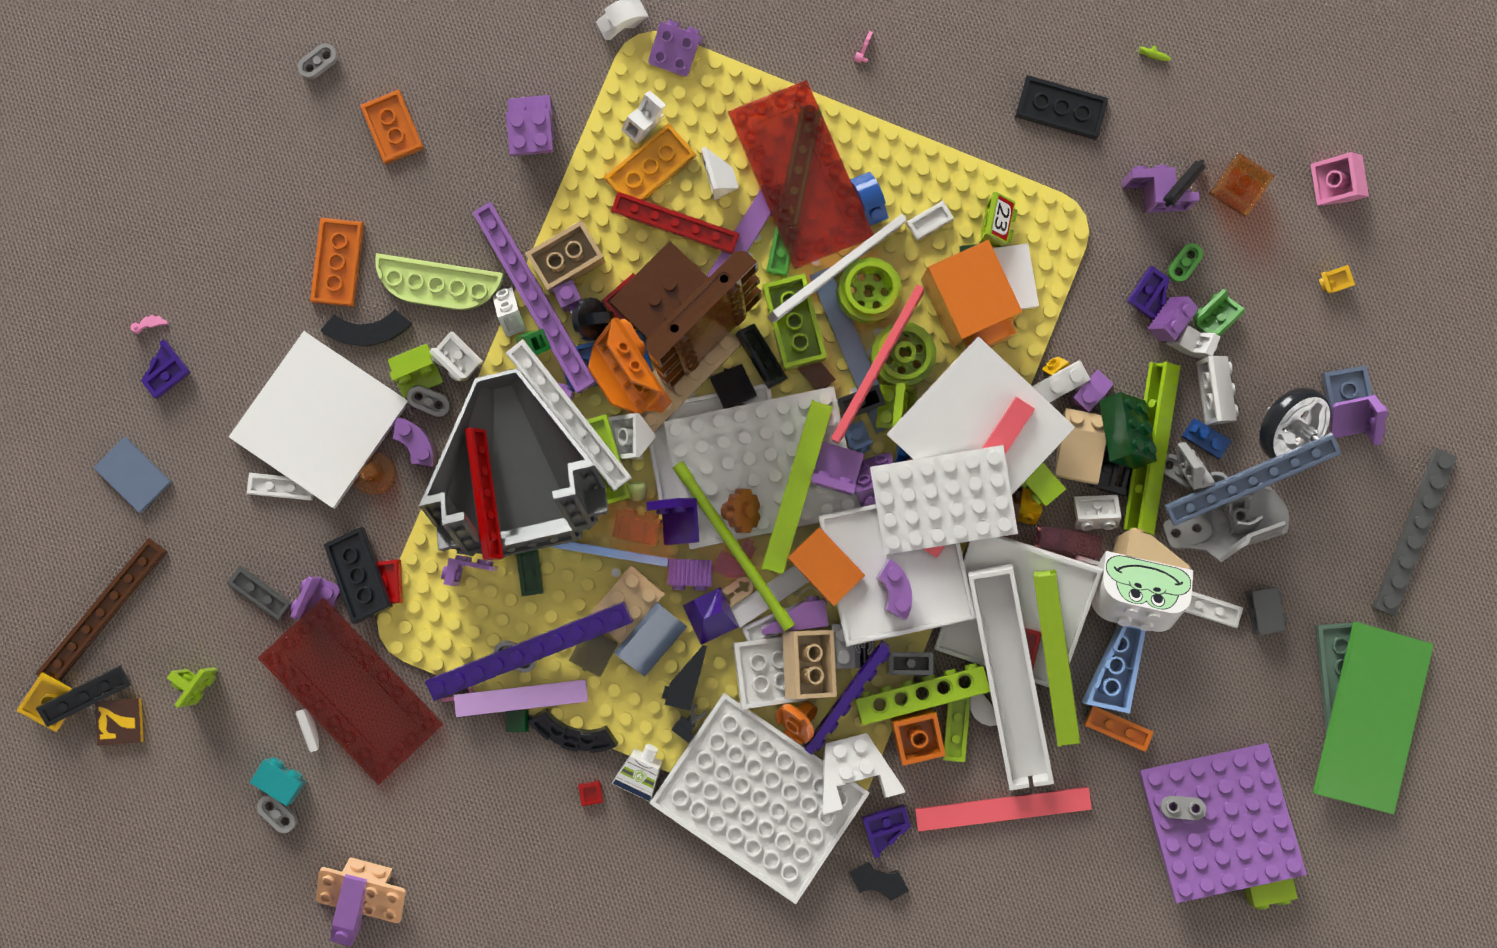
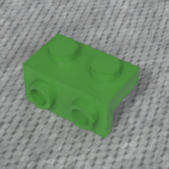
M1222 289L1210 298L1209 303L1204 308H1199L1195 313V328L1202 333H1215L1221 336L1245 313V310L1228 297L1227 290Z

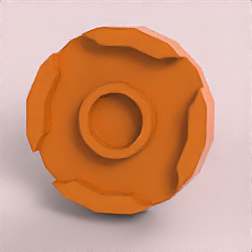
M805 701L798 708L791 704H784L776 711L775 719L778 726L782 723L786 729L783 732L785 735L798 744L808 743L814 736L811 721L815 718L818 708L809 701Z

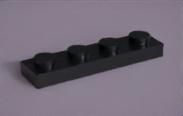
M119 665L37 706L36 710L45 725L49 727L130 686L131 681L122 666Z

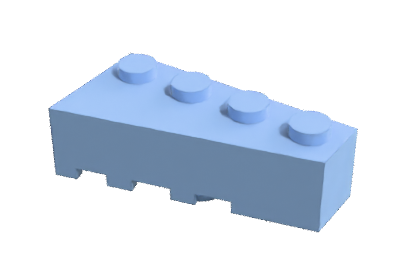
M1117 624L1081 703L1130 713L1146 631L1133 626Z

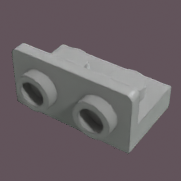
M1186 442L1178 443L1177 465L1193 490L1213 486L1214 479L1199 457H1196L1195 451L1191 450Z

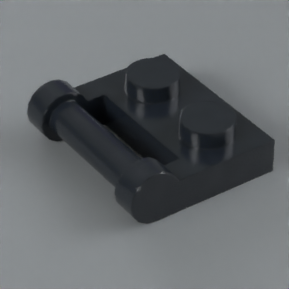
M1105 445L1098 485L1090 484V487L1128 497V486L1133 469L1124 466L1120 486H1114L1119 464L1110 462L1108 448Z

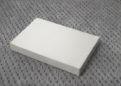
M1028 243L993 248L1021 309L1039 307Z

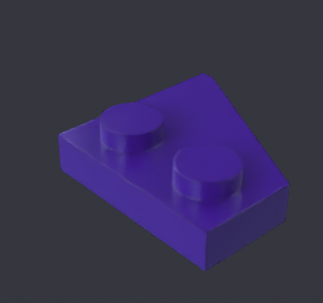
M1150 266L1126 302L1150 320H1155L1157 313H1160V310L1166 304V290L1168 289L1169 277L1155 267Z
M164 339L159 344L161 347L156 357H153L149 364V370L145 372L141 380L156 399L191 373L174 349Z
M904 804L862 817L874 858H878L888 845L891 846L899 835L904 834L911 827Z

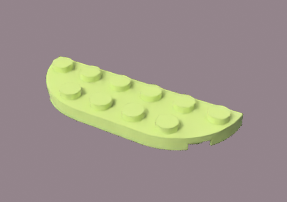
M376 253L375 258L378 276L387 290L394 296L406 302L446 309L470 310L485 304L497 293L504 278V274L500 272Z

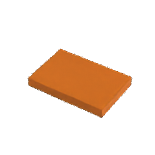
M399 89L360 105L385 165L424 149Z
M820 527L787 557L832 606H835L865 576Z

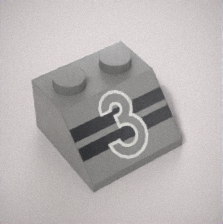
M831 624V630H834L835 668H861L874 651L875 641L846 647L841 624Z

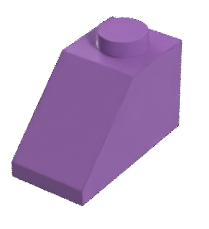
M1098 369L1090 376L1091 380L1085 382L1068 400L1079 411L1090 412L1113 385Z

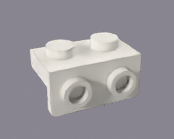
M450 332L437 348H432L429 351L433 355V360L438 365L444 366L449 371L448 375L455 381L468 380L483 363L454 332Z

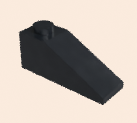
M702 645L670 682V685L664 687L662 699H666L665 705L688 711L691 710L707 649L706 645Z

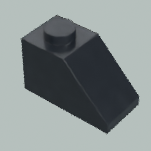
M879 384L871 387L856 416L886 405ZM856 392L837 399L842 417Z

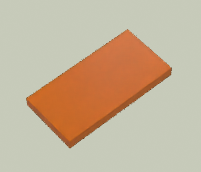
M320 218L310 297L311 303L354 307L364 231L363 222Z

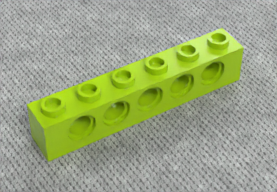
M977 663L965 665V670L956 672V668L943 671L944 676L936 678L935 674L922 677L923 681L914 683V680L901 682V687L893 689L892 685L879 688L880 693L863 692L858 699H855L861 725L991 692L984 666H977ZM961 676L968 677L969 685L967 688L963 689L959 686L958 681ZM941 681L946 682L948 685V691L945 694H940L937 690V685ZM919 687H924L927 690V696L923 700L918 699L916 696V690ZM902 692L905 694L906 702L903 705L895 703L894 698L897 693ZM877 698H882L885 702V707L881 711H877L873 707V702Z

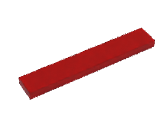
M617 192L611 209L612 214L731 255L734 253L740 233L621 192Z
M470 427L465 429L482 558L483 560L504 559L486 429Z

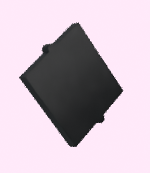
M742 364L730 369L725 368L723 372L709 377L724 409L738 404L742 405L743 402L757 397Z

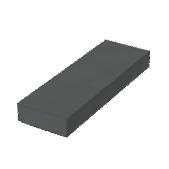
M239 566L227 582L229 586L277 621H281L291 608L292 602L243 566Z

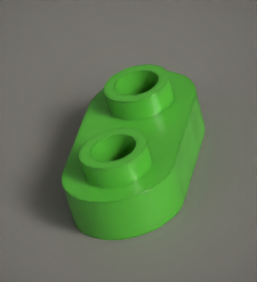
M1189 243L1179 251L1167 269V275L1171 281L1175 283L1185 281L1203 257L1202 248L1198 244ZM1187 252H1191L1193 254L1192 259L1187 257ZM1175 269L1180 270V276L1175 274Z

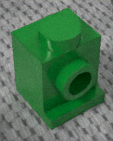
M544 329L528 331L514 337L516 343L523 339L535 355L551 349Z

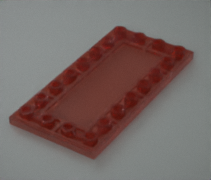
M807 80L728 111L729 118L795 270L864 242L874 235Z
M324 597L258 657L264 666L378 785L444 724Z

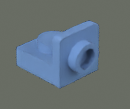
M863 421L850 425L845 434L850 450L861 453L870 450L869 446L873 442L869 438Z

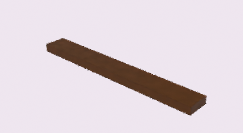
M148 538L36 672V675L39 677L43 672L61 681L167 551L153 539Z

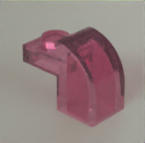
M746 538L742 549L747 557L752 559L756 547L753 546L754 541ZM721 550L712 571L728 578L744 576L746 573L735 557Z

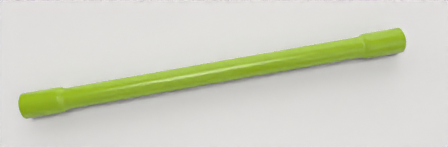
M684 461L676 464L672 469L692 496L697 498L698 505L766 602L774 618L784 632L790 629L795 623L787 611L780 605L695 481L693 474Z

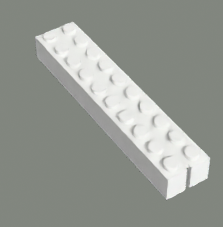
M1013 564L968 571L1009 790L1030 788L1028 776L1033 777L1034 787L1054 784Z

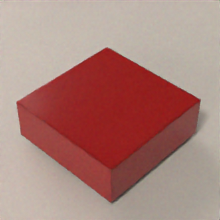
M600 780L578 784L581 806L604 802Z

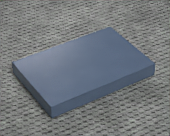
M123 437L94 467L139 513H142L172 483L127 437Z
M657 602L614 653L645 677L687 626Z

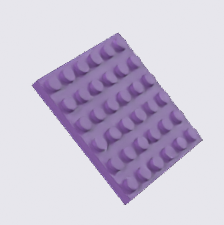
M1268 743L1139 771L1174 903L1307 875ZM1167 796L1194 797L1204 802L1206 814L1202 819L1196 821L1169 819L1162 815L1159 806L1162 799ZM1174 803L1169 804L1170 810H1176ZM1192 805V811L1197 813L1198 807Z

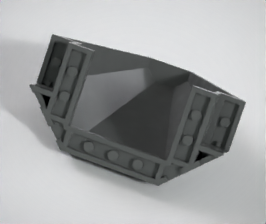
M509 369L504 372L475 378L419 505L431 523L437 527L439 551L456 549L457 554L474 556L475 553L482 554L465 429L472 427L486 429L504 557L578 541L583 536L582 532L585 529L590 530L598 522V517L608 512L606 485L596 466L518 369Z

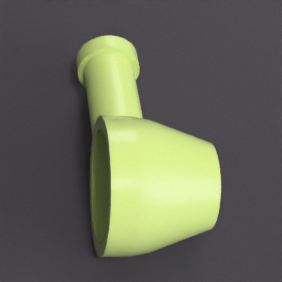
M647 482L628 483L632 497L630 501L645 500Z

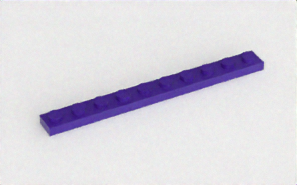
M625 601L429 678L425 683L433 701H436L631 624L633 619Z

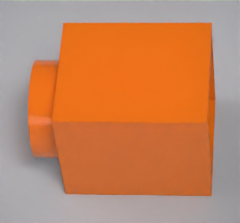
M989 240L928 266L921 281L953 349L963 344L967 348L977 336L992 348L1018 334L1013 321L1022 313V309Z

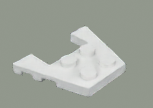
M867 733L824 744L822 815L843 809L837 786L878 776L884 798L905 793L903 786Z

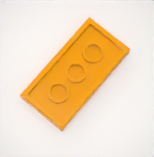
M668 123L604 176V180L616 193L621 192L646 200L697 155Z

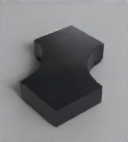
M866 862L849 872L860 893L867 890H875L884 894L889 901H892L909 891L898 870L887 873L881 872L873 868L869 862Z

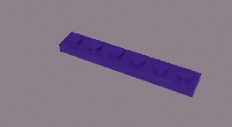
M883 640L880 641L814 730L813 738L808 743L805 742V751L812 755L815 750L819 751L823 747L826 735L828 733L832 734L837 728V720L841 715L845 716L849 712L852 700L854 698L858 699L863 693V685L867 680L871 681L875 677L878 665L880 663L884 664L889 658V644Z

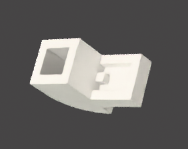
M619 0L605 8L606 13L596 23L604 39L611 40L624 28H636L649 16L640 0Z
M651 91L647 92L638 109L627 116L621 131L636 144L639 143L661 121L664 116L662 112L666 104Z
M1187 325L1175 342L1167 341L1166 344L1191 357L1204 359L1206 356H1213L1220 336L1215 333H1201Z

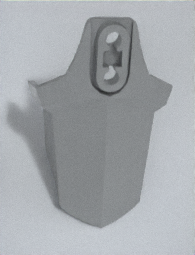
M1222 472L1210 473L1214 483L1228 478ZM1266 486L1176 526H1173L1169 519L1164 522L1163 530L1170 548L1206 551L1221 563L1248 545L1286 534L1289 528V510L1279 495L1271 487ZM1192 528H1197L1199 533L1194 532ZM1171 533H1180L1178 538H1175Z

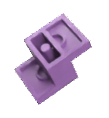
M550 95L508 99L509 112H506L510 156L554 152L553 139H555Z
M1157 165L1155 168L1149 169L1146 166H1136L1122 180V189L1144 188L1145 213L1188 211L1199 201V192H1192L1191 189H1188L1174 206H1165L1166 202L1163 201V198L1176 184L1175 167L1168 168V165Z

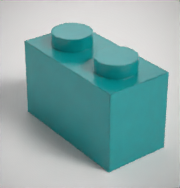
M278 758L264 759L249 783L285 806L292 804L306 783V780L302 778L303 775L294 769L289 770L284 767V762Z

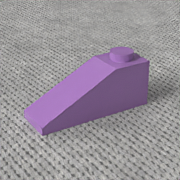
M819 595L808 596L806 601H801L787 611L795 623L787 631L828 626L825 599H819ZM776 619L761 629L763 635L784 632Z
M345 874L332 923L331 942L352 947L361 928L367 879Z

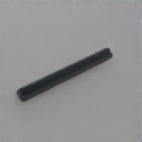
M1204 160L1195 161L1165 195L1163 201L1166 202V207L1174 206L1205 170Z

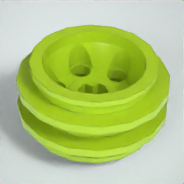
M865 257L855 260L844 269L837 281L836 298L839 307L847 317L858 323L874 324L885 320L896 310L901 301L902 284L899 274L890 264L879 258ZM863 274L864 280H858L857 275ZM873 275L877 276L880 279V281H874ZM850 287H854L856 289L855 294L851 293ZM865 289L870 291L871 294L869 297H866L863 294ZM881 289L887 290V296L881 294ZM874 302L879 303L880 308L875 309L873 308L872 304Z
M908 322L889 355L892 358V363L888 365L885 362L878 377L889 385L905 383L912 387L921 383L929 376L936 363V347L933 338L924 328ZM894 324L888 325L877 335L871 347L870 360L872 364ZM902 336L909 337L910 340L902 341ZM919 345L922 352H916L915 346ZM899 350H908L910 357H901ZM919 361L920 367L914 368L912 363ZM898 367H904L905 373H898Z

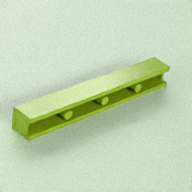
M1169 362L1149 363L1144 400L1149 408L1148 416L1153 428L1152 437L1157 449V461L1132 471L1123 530L1129 531L1131 528H1138L1144 530V533L1154 536L1180 365Z
M815 400L811 401L761 568L762 570H769L782 575L784 573L787 557L790 553L831 415L832 406L815 402Z
M1056 569L1033 571V579L1057 745L1060 747L1061 745L1080 744Z

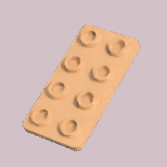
M350 857L342 872L326 867L320 869L316 891V901L318 903L337 907L344 876L349 874L367 879L363 915L400 923L406 890L387 884L392 874V868Z

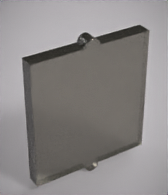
M605 634L577 644L569 661L581 667L583 671L587 670L601 677L618 643L606 637Z

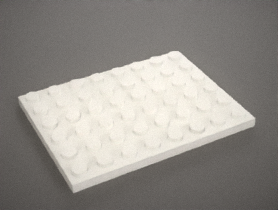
M834 386L664 421L673 467L679 462L684 461L693 474L695 481L736 540L773 532L812 400L833 407L823 442L847 448L845 436L840 444L831 441V437L841 421ZM674 471L679 498H694ZM810 484L797 527L819 523L818 516L860 508L856 489L853 496ZM736 489H751L752 495H757L760 520L757 527L752 528L751 533H736L734 527H730L728 521L721 516L722 504L728 501L730 494H735ZM697 503L699 542L689 543L690 550L724 543Z
M723 693L649 804L796 904L870 792L856 782L837 786L843 809L822 815L823 760L815 754H809L805 751V747L792 740L749 709H741L739 702Z

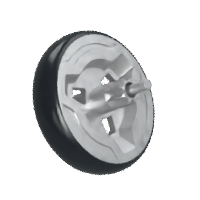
M1303 387L1285 393L1271 407H1268L1259 433L1260 446L1266 456L1272 459L1325 436L1331 419V409L1328 400L1317 390Z

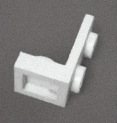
M513 288L499 290L493 296L497 317L506 337L527 330L518 309Z

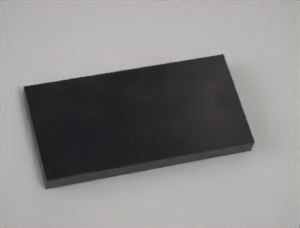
M1027 75L1015 117L1097 140L1109 98Z
M364 527L357 528L324 544L352 624L362 622L393 607Z

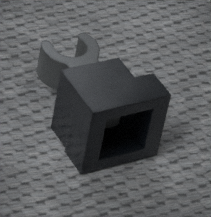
M697 704L692 706L691 715L688 719L682 715L671 729L688 743L694 737L691 733L695 727L694 724L706 714V711H703L701 715L694 713Z

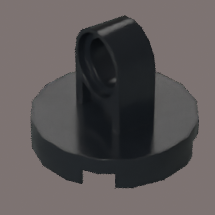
M584 298L577 302L579 303L577 308L572 311L573 328L575 332L580 333L581 339L596 341L614 318L613 311H607L604 304L597 298Z

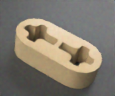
M740 577L722 589L725 595H729L732 592L735 594L730 599V608L747 597L753 591L754 585L748 577ZM741 580L744 583L748 581L750 584L748 586L749 591L745 592L742 590L737 594L735 590L740 587L739 582Z

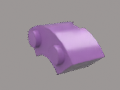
M396 417L393 439L402 442L408 448L411 455V463L418 466L436 468L438 464L437 451L427 433L419 426Z
M887 559L876 577L886 591L884 610L906 621L912 606L911 585L901 567L893 560Z

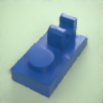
M1194 418L1182 435L1184 439L1217 459H1221L1232 441Z

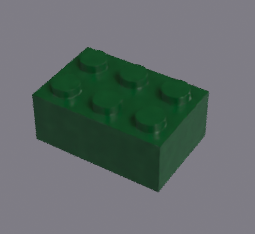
M1123 392L1100 400L1099 404L1110 462L1132 469L1156 462L1157 449L1153 442V428L1149 421V408L1146 401Z

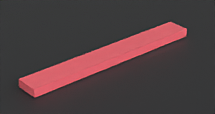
M917 284L831 437V441L836 444L841 443L920 302L924 294V287Z
M1015 397L982 448L1003 445L1006 454L1035 408L1020 398ZM945 545L925 548L923 550L937 558Z
M1080 787L914 809L917 831L919 832L1092 810L1089 787Z

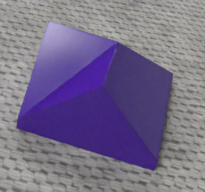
M721 587L682 605L701 645L739 627Z

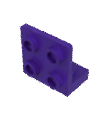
M674 498L646 502L647 511H656L657 515L662 514L664 545L699 542L697 498Z

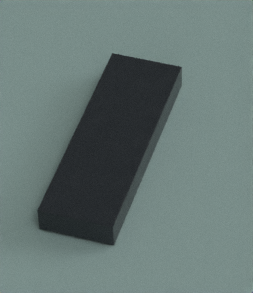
M755 323L735 334L768 389L788 379Z

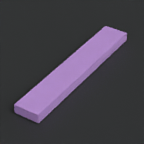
M586 679L456 694L454 695L456 717L588 702Z

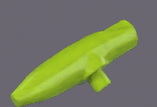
M1141 46L1138 53L1160 61L1171 60L1169 56L1159 52L1157 46H1153L1150 49Z

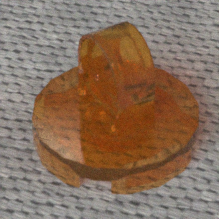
M375 452L366 466L359 471V476L354 481L355 486L361 492L369 495H381L387 492L395 482L396 468L393 461L386 455Z

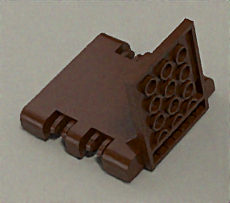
M669 241L609 301L647 338L646 349L660 380L670 390L684 376L693 372L700 362L736 326H739L745 320L747 312L762 298L761 290L757 287L760 280L755 275L758 271V263L749 253L736 251L708 277Z

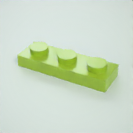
M971 697L947 703L944 733L946 756H942V760L965 762Z

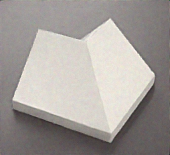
M706 147L701 148L702 160L714 200L739 188L733 167Z
M639 413L609 417L620 459L643 460V452L655 439L656 435Z

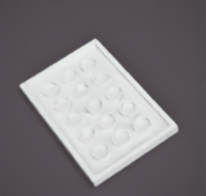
M1003 445L870 467L884 555L1018 534Z

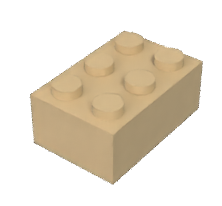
M582 220L525 253L550 295L554 293L552 288L569 280L575 281L606 262Z
M631 565L590 614L625 601L633 622L608 632V634L622 644L652 607L664 597L665 593Z
M834 630L782 632L785 699L837 697Z

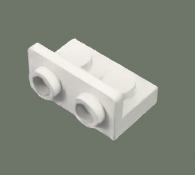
M1118 495L1074 497L1073 504L1076 516L1074 526L1076 530H1112L1119 526L1122 517Z

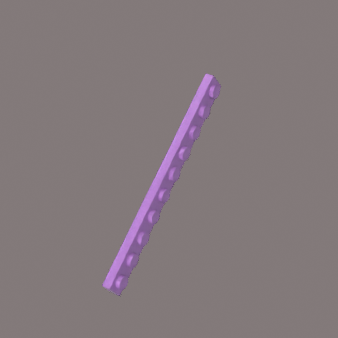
M490 201L472 212L539 329H544L551 350L576 393L579 394L596 384L595 379L589 372L587 365L492 202Z

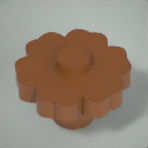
M736 489L735 494H730L728 501L722 504L721 516L728 521L730 527H734L736 533H751L752 528L757 527L760 520L758 512L760 503L757 495H752L751 489Z

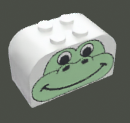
M1109 551L1105 552L1096 566L1102 568L1103 572L1091 604L1095 612L1107 621L1118 623L1121 626L1137 627L1143 631L1162 632L1170 629L1191 602L1193 570Z

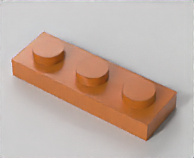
M1092 705L1083 724L1146 752L1154 733L1149 729Z

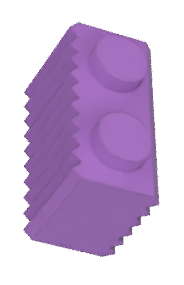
M1189 296L1169 297V301H1167V304H1164L1160 313H1157V317H1155L1153 323H1150L1148 330L1160 342H1175L1198 311V307Z
M668 559L667 585H672V590H685V586H694V590L707 591V587H712L713 560Z

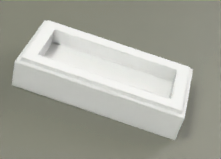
M941 201L907 221L906 225L917 242L950 223L954 218L944 201Z

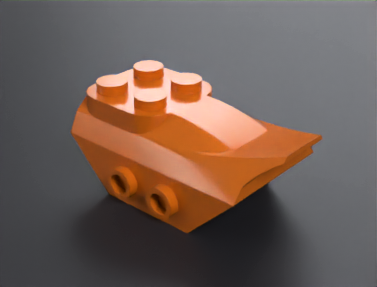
M613 318L593 343L588 365L589 372L611 405L631 413L642 414L645 411L663 413L673 401L662 388L644 358V342L639 338L630 322L626 319Z

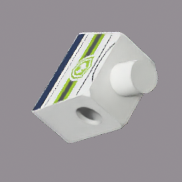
M646 744L643 752L634 749L618 771L612 784L650 802L656 789L662 765L661 760L655 758L658 749L651 744Z

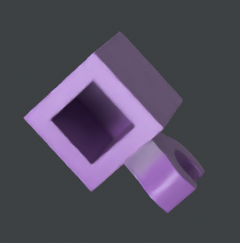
M569 280L552 289L564 312L570 310L572 314L573 309L577 308L579 304L577 302L581 300V297L573 280Z

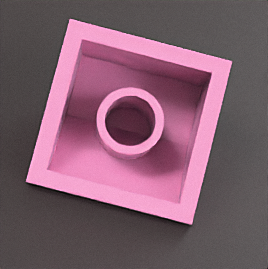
M1350 152L1311 164L1317 206L1351 202L1369 197L1363 155Z

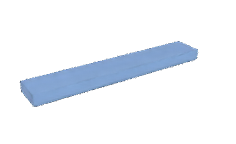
M576 542L551 546L553 548L668 567V558Z

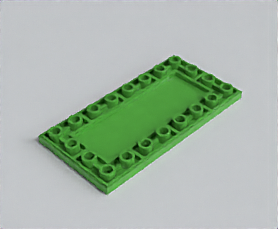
M1353 622L1313 789L1314 794L1390 814L1395 813L1434 644L1359 622Z

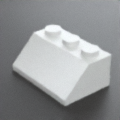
M1208 356L1196 362L1205 425L1237 421L1239 411L1237 404L1234 403L1236 391L1234 383L1231 382L1232 364L1228 362V356Z

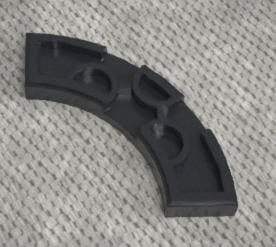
M395 309L383 319L368 324L350 323L334 314L320 331L343 344L374 346L401 335L412 323Z
M548 709L530 717L528 720L530 725L546 740L550 739L561 745V748L578 752L579 750L595 753L612 749L618 745V741L607 725L592 730L574 728L559 721Z

